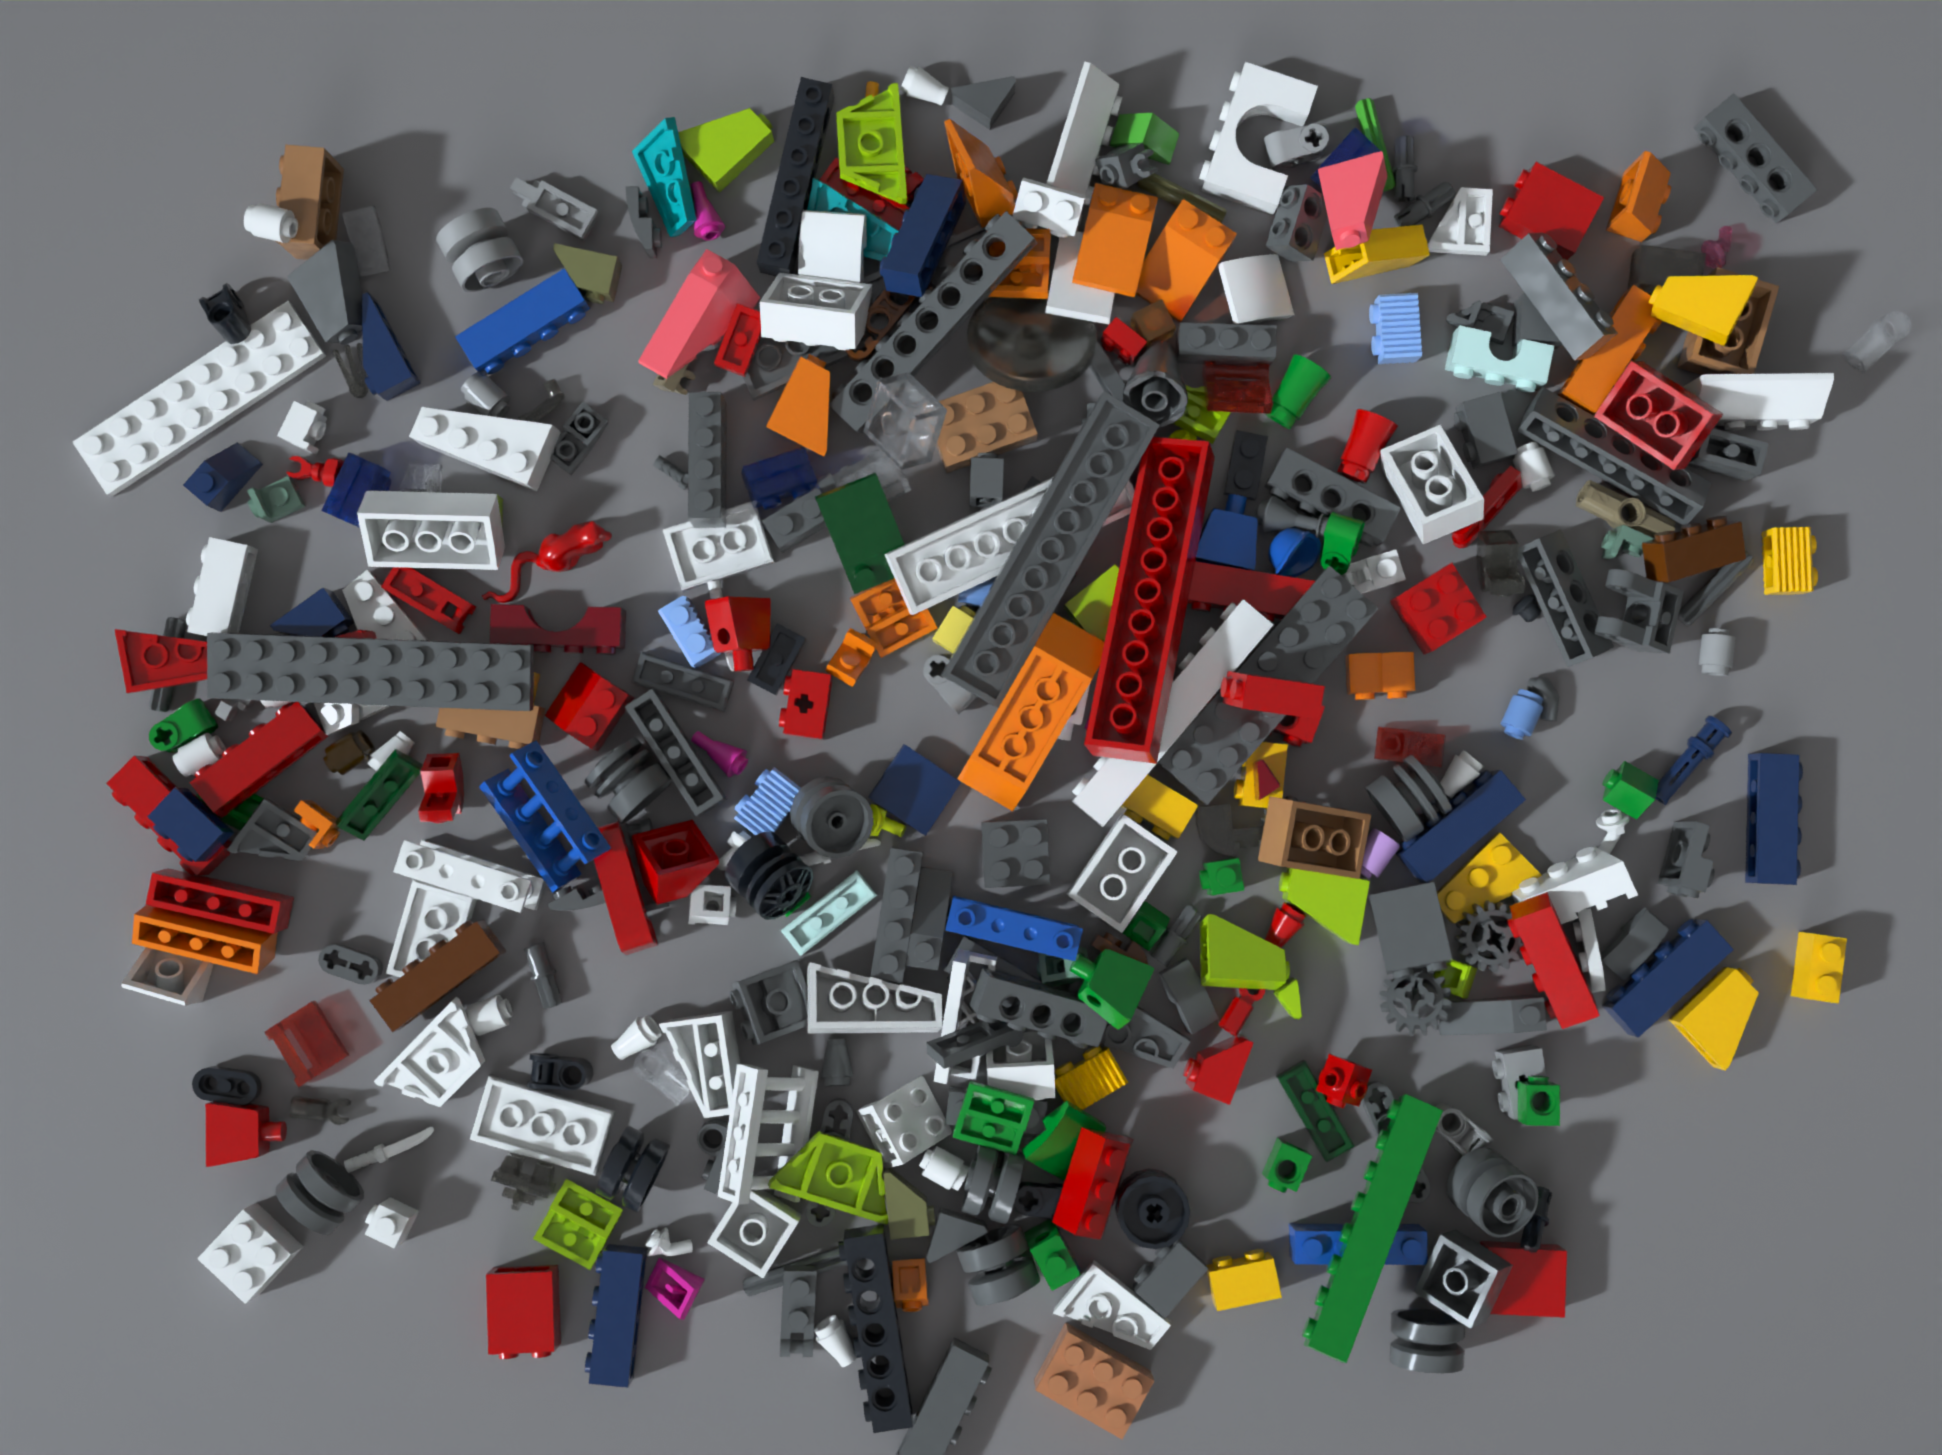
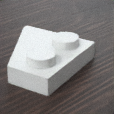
M1461 187L1428 242L1429 252L1487 256L1490 252L1493 189Z

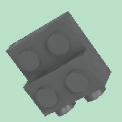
M1697 821L1674 822L1657 883L1667 886L1668 893L1681 897L1699 898L1700 892L1705 893L1706 888L1712 884L1715 873L1714 869H1712L1714 861L1701 857L1702 852L1707 850L1710 843V834L1708 833L1710 825Z
M798 960L732 983L734 990L729 992L731 1003L736 1010L741 1009L744 1021L740 1023V1028L745 1040H751L753 1045L762 1044L808 1026V988Z

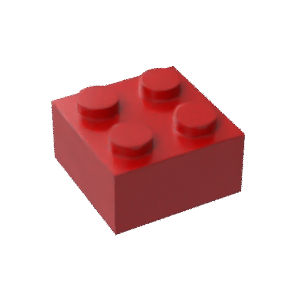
M1117 317L1103 331L1101 338L1102 346L1107 351H1113L1118 355L1117 358L1123 364H1129L1130 366L1143 353L1147 344L1145 339Z

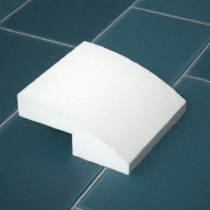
M803 210L799 236L798 275L863 283V249L867 246L866 214Z
M1278 254L1251 256L1224 261L1218 264L1233 324L1256 325L1264 320H1284L1294 315Z

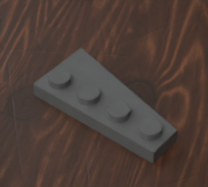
M1084 981L1071 983L1067 991L1078 994ZM1137 1006L1131 1021L1119 1030L1107 1022L1100 1043L1106 1047L1115 1050L1120 1049L1132 1053L1133 1056L1174 1069L1190 1044L1191 1039ZM1076 1014L1067 1015L1063 1024L1071 1023L1075 1019Z

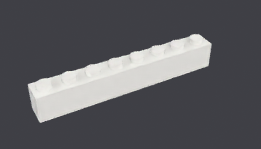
M1242 600L1237 606L1232 602L1220 616L1224 620L1217 630L1211 627L1200 639L1199 643L1203 647L1196 655L1189 652L1178 665L1182 672L1172 682L1158 761L1221 688L1223 678H1227V672L1235 671L1273 626L1269 620L1245 600ZM1101 757L1093 766L1097 770L1096 774L1090 781L1084 777L1072 791L1076 795L1072 802L1103 827L1156 764Z

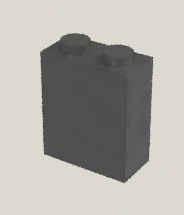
M1435 882L1369 895L1387 975L1394 974L1395 979L1413 976L1415 975V969L1427 967L1428 972L1447 969L1446 963L1452 962L1453 958Z

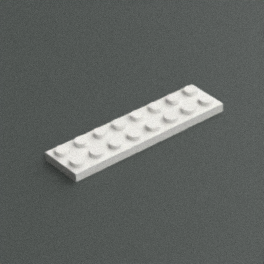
M287 301L251 324V332L244 341L238 344H229L227 341L74 440L73 444L105 493L113 497L325 358L326 354L292 303Z
M1053 477L884 554L909 613L914 615L996 577ZM1130 478L1103 526L1130 514L1135 492Z

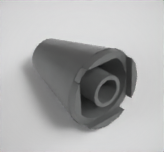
M1158 340L1149 343L1145 347L1124 387L1123 403L1158 423L1159 427L1174 423L1183 416L1188 402V393L1174 347L1166 341Z

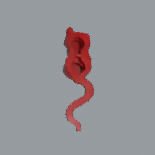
M588 521L575 524L562 535L556 533L549 534L540 546L539 555L531 551H524L514 557L511 565L510 590L506 594L498 595L488 591L482 595L483 599L493 598L501 603L513 601L520 591L521 568L525 563L534 562L541 569L552 572L571 570L577 564L580 557L600 550L603 547V541H609L612 533L604 530L596 522Z

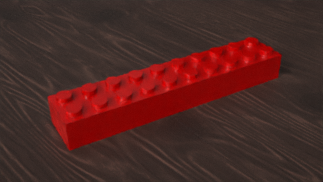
M1153 437L1141 457L1084 742L1092 756L1157 764L1215 461L1209 441Z

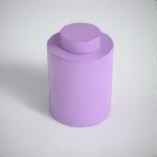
M1372 828L1367 836L1360 875L1367 880L1371 876L1378 878L1400 845L1386 834Z

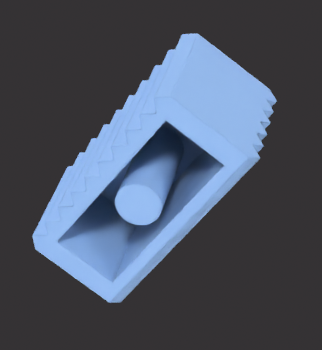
M1418 293L1378 295L1374 304L1370 305V323L1376 324V336L1372 337L1371 349L1373 355H1378V364L1414 363L1421 358L1422 339Z
M681 596L658 611L692 667L697 669L721 654L714 650L711 632L708 631L709 628L705 626V622L701 620L702 617L698 614V611L688 597Z
M774 767L771 772L768 769L762 772L754 783L758 786L751 797L746 794L734 809L738 812L734 819L754 835L762 832L775 833L790 814L794 797L802 788Z

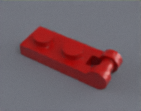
M1510 466L1503 474L1499 473L1494 477L1489 490L1483 495V520L1452 532V541L1457 548L1468 547L1522 488L1520 471Z
M393 567L381 586L384 590L458 634H461L465 627L463 623L469 614L472 615L477 608L413 568ZM450 603L458 607L452 617L444 614Z

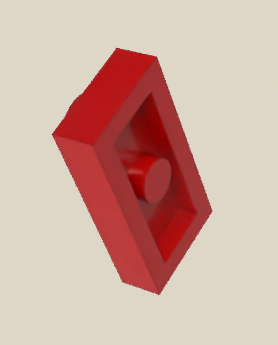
M738 303L736 304L714 361L715 366L746 377L761 338L759 311Z

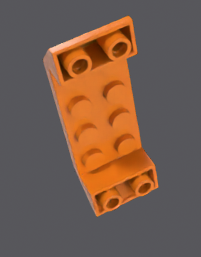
M1053 612L957 780L1009 810L1014 811L1099 668L1105 641Z

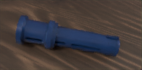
M1709 715L1705 719L1706 724L1696 736H1690L1687 740L1688 748L1658 782L1655 798L1657 801L1666 805L1704 759L1712 758L1714 756L1713 751L1725 737L1729 738L1732 735V731L1723 722ZM1713 732L1712 737L1706 742V739ZM1684 765H1686L1685 769L1679 774V776H1678V777L1673 781V783L1670 785L1669 782H1670V781L1674 778V776L1680 771V769H1681Z

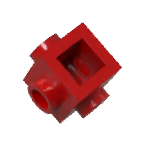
M1329 1054L1325 1067L1320 1072L1316 1091L1328 1096L1326 1102L1345 1109L1346 1104L1359 1107L1367 1093V1084L1372 1069Z

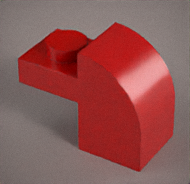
M427 754L420 771L425 793L418 810L420 822L444 823L453 821L455 814L462 813L464 803V778L460 754Z

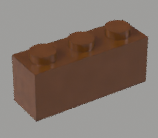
M1716 516L1706 519L1707 524L1704 525L1700 523L1683 525L1680 532L1664 531L1656 533L1655 539L1642 542L1646 578L1658 582H1672L1745 560L1742 522L1727 521V516Z

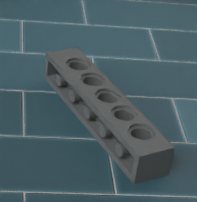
M1542 387L1526 408L1517 429L1518 432L1632 497L1639 499L1674 521L1687 525L1704 507L1711 482L1686 468L1680 470L1671 469L1590 413Z

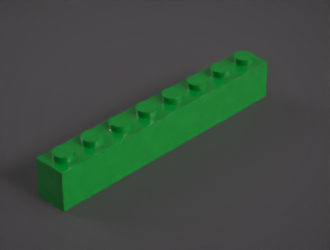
M1407 1094L1399 1097V1100L1393 1099L1387 1113V1117L1391 1121L1387 1131L1381 1130L1375 1144V1148L1379 1149L1375 1162L1370 1160L1364 1171L1363 1179L1367 1180L1363 1193L1360 1191L1356 1193L1352 1202L1351 1210L1355 1211L1351 1224L1347 1222L1344 1224L1340 1233L1339 1241L1343 1243L1339 1255H1332L1326 1272L1331 1274L1326 1287L1321 1285L1316 1295L1314 1304L1318 1306L1315 1317L1314 1319L1309 1317L1302 1332V1337L1306 1338L1304 1346L1341 1363H1347L1443 1110Z

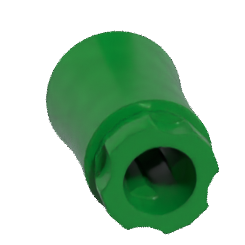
M1294 354L1278 389L1270 400L1271 404L1266 410L1265 415L1282 427L1291 429L1296 420H1300L1319 391L1330 381L1331 375L1311 360Z

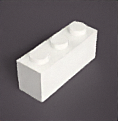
M209 537L208 544L203 547L201 553V561L203 563L201 574L194 583V593L196 594L194 605L187 613V632L206 637L207 633L210 632L239 633L258 549L245 544Z

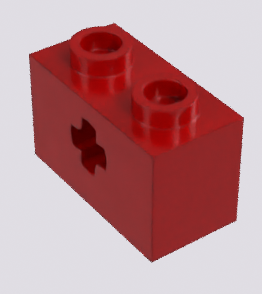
M792 669V676H786L783 694L788 695L787 708H781L779 727L784 728L783 734L824 740L833 681L831 674ZM803 696H808V700L814 704L812 709L807 708V713H802V709L797 706L798 700L803 701Z

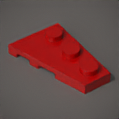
M114 629L126 693L131 694L207 680L206 641Z

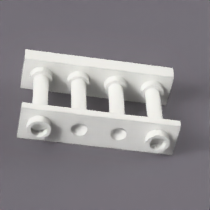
M404 840L393 871L394 873L522 913L523 907L537 910L546 884L542 877L426 840H421L420 845Z
M737 1064L718 1197L736 1204H749L751 1190L772 1189L769 1188L768 1182L773 1176H753L755 1157L780 1156L778 1172L809 1141L819 1071L793 1065L791 1078L767 1077V1069L750 1064ZM765 1090L789 1091L787 1109L762 1110ZM760 1123L784 1124L782 1143H758ZM778 1190L774 1191V1195L792 1202H800V1197Z

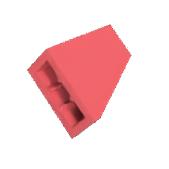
M1382 151L1318 169L1336 250L1351 248L1369 241L1387 180V171Z

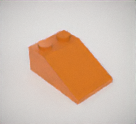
M948 119L944 121L956 177L963 181L965 196L981 228L986 227L989 221L997 214L1002 216L1007 211L1010 215H1013L1015 208L1014 200L1017 199L1018 193L1013 181H1006L1004 177L1006 171L999 156L994 158L991 150L985 143L953 120Z
M1095 183L1072 283L1135 297L1158 197Z
M1183 199L1143 262L1136 295L1178 322H1182L1217 269L1218 264L1232 246L1237 233Z

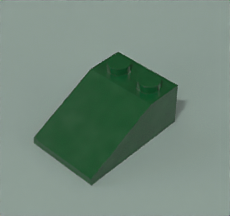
M876 472L815 496L854 594L894 579L884 554L905 544Z

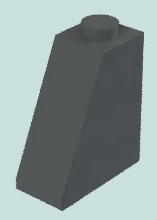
M331 240L289 274L287 278L324 341L346 345L358 338L357 333L362 330V292L355 249L352 243Z

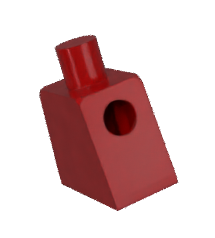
M727 596L706 600L705 609L714 650L717 653H733L735 672L754 670L752 652L767 650L770 646L771 599Z
M213 1101L205 1104L206 1167L263 1156L269 1153L271 1141H284L286 1139V1122H269V1107L250 1103L234 1105Z

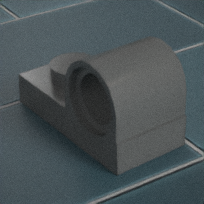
M713 1119L705 1123L697 1135L699 1148L706 1154L716 1157L715 1161L708 1160L702 1178L707 1180L704 1190L714 1194L719 1190L728 1122L720 1119ZM717 1129L720 1131L723 1138L720 1144L710 1143L706 1137L707 1130Z

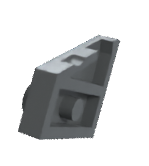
M264 797L230 843L227 851L230 853L259 854V856L270 858L277 856L287 860L302 861L312 848L309 844L319 830L314 831L300 822V818L267 797Z

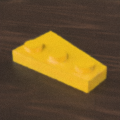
M1497 832L1437 891L1441 912L1451 923H1456L1464 919L1463 912L1474 913L1473 904H1477L1484 908L1486 900L1495 904L1512 896L1511 892L1519 889V884L1522 881L1532 877L1539 878L1542 875L1500 832Z

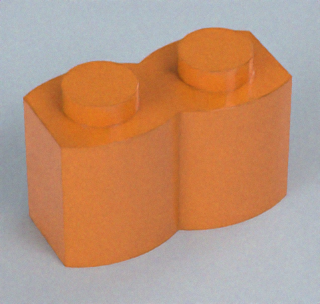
M1414 652L1357 653L1345 656L1347 694H1355V700L1375 699V693H1387L1388 699L1407 698V692L1415 691Z

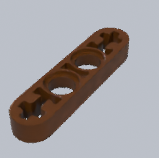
M933 274V276H932V278H931V280H930V282H929V285L931 284V282H932V280H933V278H934V274ZM885 289L868 309L865 326L867 331L877 337V339L874 341L871 336L868 337L865 341V348L867 349L865 352L858 350L854 353L853 349L846 350L848 357L855 362H862L864 359L868 360L876 351V345L886 335L890 334L898 321L909 311L919 297L909 295L907 302L898 305L893 303L890 298L892 292ZM883 313L888 317L889 323L884 329L879 330L871 326L870 319L874 314Z

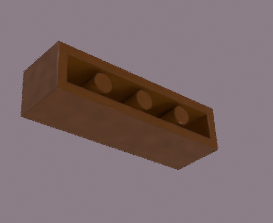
M470 919L455 930L457 933L456 937L449 942L445 939L439 941L428 950L431 954L422 962L418 958L402 969L403 976L395 982L390 978L375 989L377 995L369 1001L392 1032L405 1027L506 952V949L484 920L474 923Z

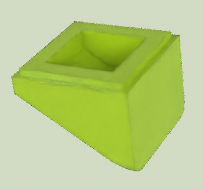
M1452 960V962L1446 963L1447 969L1435 972V979L1442 976L1445 978V984L1442 988H1450L1451 994L1467 999L1477 968Z
M1292 977L1279 989L1274 990L1273 994L1292 1018L1299 1020L1302 1017L1298 980Z

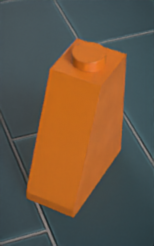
M809 354L807 359L799 358L766 427L824 457L827 452L830 371L824 369L826 362Z

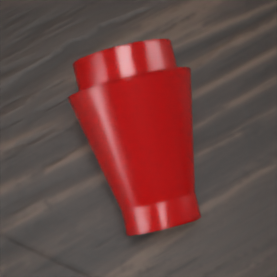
M1284 902L1281 907L1276 908L1264 940L1282 948L1305 925L1303 920L1306 915L1293 905Z

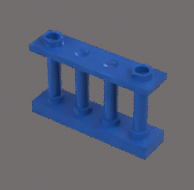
M536 740L509 755L517 766L512 773L508 768L485 780L479 787L552 893L581 875V872L575 865L580 859L584 864H587L609 851L611 847ZM524 778L536 793L531 799H529L519 784ZM543 805L554 819L550 826L547 825L538 812ZM561 832H563L573 847L568 853L556 838Z
M954 895L945 929L946 931L1071 961H1076L1083 928H1079V925Z

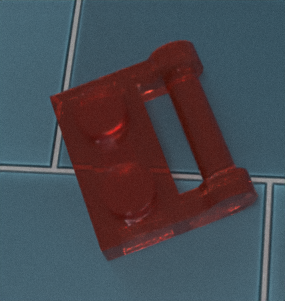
M1204 361L1202 376L1207 411L1271 413L1273 402L1269 382V364L1258 363L1257 366L1217 365L1215 361ZM1215 377H1217V378L1256 379V381H1238V380H1225V379L1217 380V379H1215Z
M316 1000L311 1001L264 1032L269 1041H274L296 1076L293 1080L298 1088L350 1056ZM288 1029L291 1030L313 1066L308 1070L284 1033Z

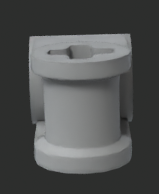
M1310 124L1290 130L1284 129L1265 136L1264 142L1271 170L1282 171L1319 160L1324 154L1325 147L1329 141V134L1326 128L1319 124ZM1312 142H1313L1314 144H1317V143H1318V146H1317V147H1313Z
M942 655L931 656L924 664V676L939 692L942 699L959 715L977 696L944 677L941 678L937 675L933 678L930 675L932 671L930 664L934 662L938 665L943 662L947 665L949 659Z
M1447 1103L1435 1105V1107L1443 1110L1436 1131L1461 1156L1474 1149L1483 1148L1486 1143L1491 1144L1494 1141L1489 1134L1458 1109ZM1447 1113H1452L1454 1117L1452 1124L1449 1127L1443 1128L1442 1118Z

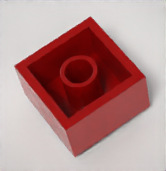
M1453 563L1446 565L1390 600L1391 605L1423 655L1436 650L1487 618Z

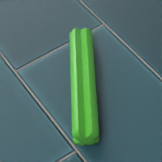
M1371 98L1362 99L1357 102L1355 108L1367 154L1383 152L1387 171V180L1383 192L1389 191L1395 186V181L1374 101Z

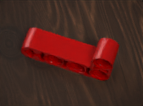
M619 821L597 827L611 847L609 851L595 858L594 863L621 952L629 955L658 946L655 930L651 919L646 913Z

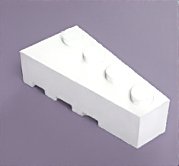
M421 407L409 437L425 447L538 491L561 432L552 424Z
M810 962L808 965V1033L938 1032L942 1028V994L902 984L897 985L873 977L868 978L840 969H831Z

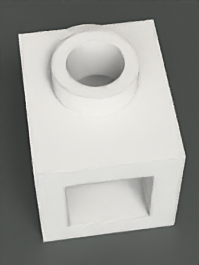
M390 1197L379 1205L375 1204L370 1210L365 1221L369 1224L365 1235L395 1249L406 1240L419 1211Z

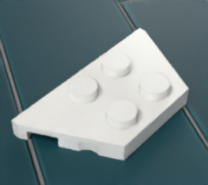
M455 997L374 1082L382 1087L385 1084L400 1088L402 1089L401 1094L413 1098L419 1097L429 1104L441 1107L485 1062L460 999Z

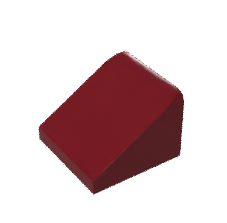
M1260 759L1253 763L1255 800L1257 801L1279 788L1280 783L1264 760Z

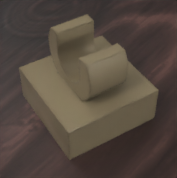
M687 364L667 379L658 374L653 385L663 391L687 395L688 391L680 386V380L684 376L687 379L695 380L696 376L693 372L686 370Z

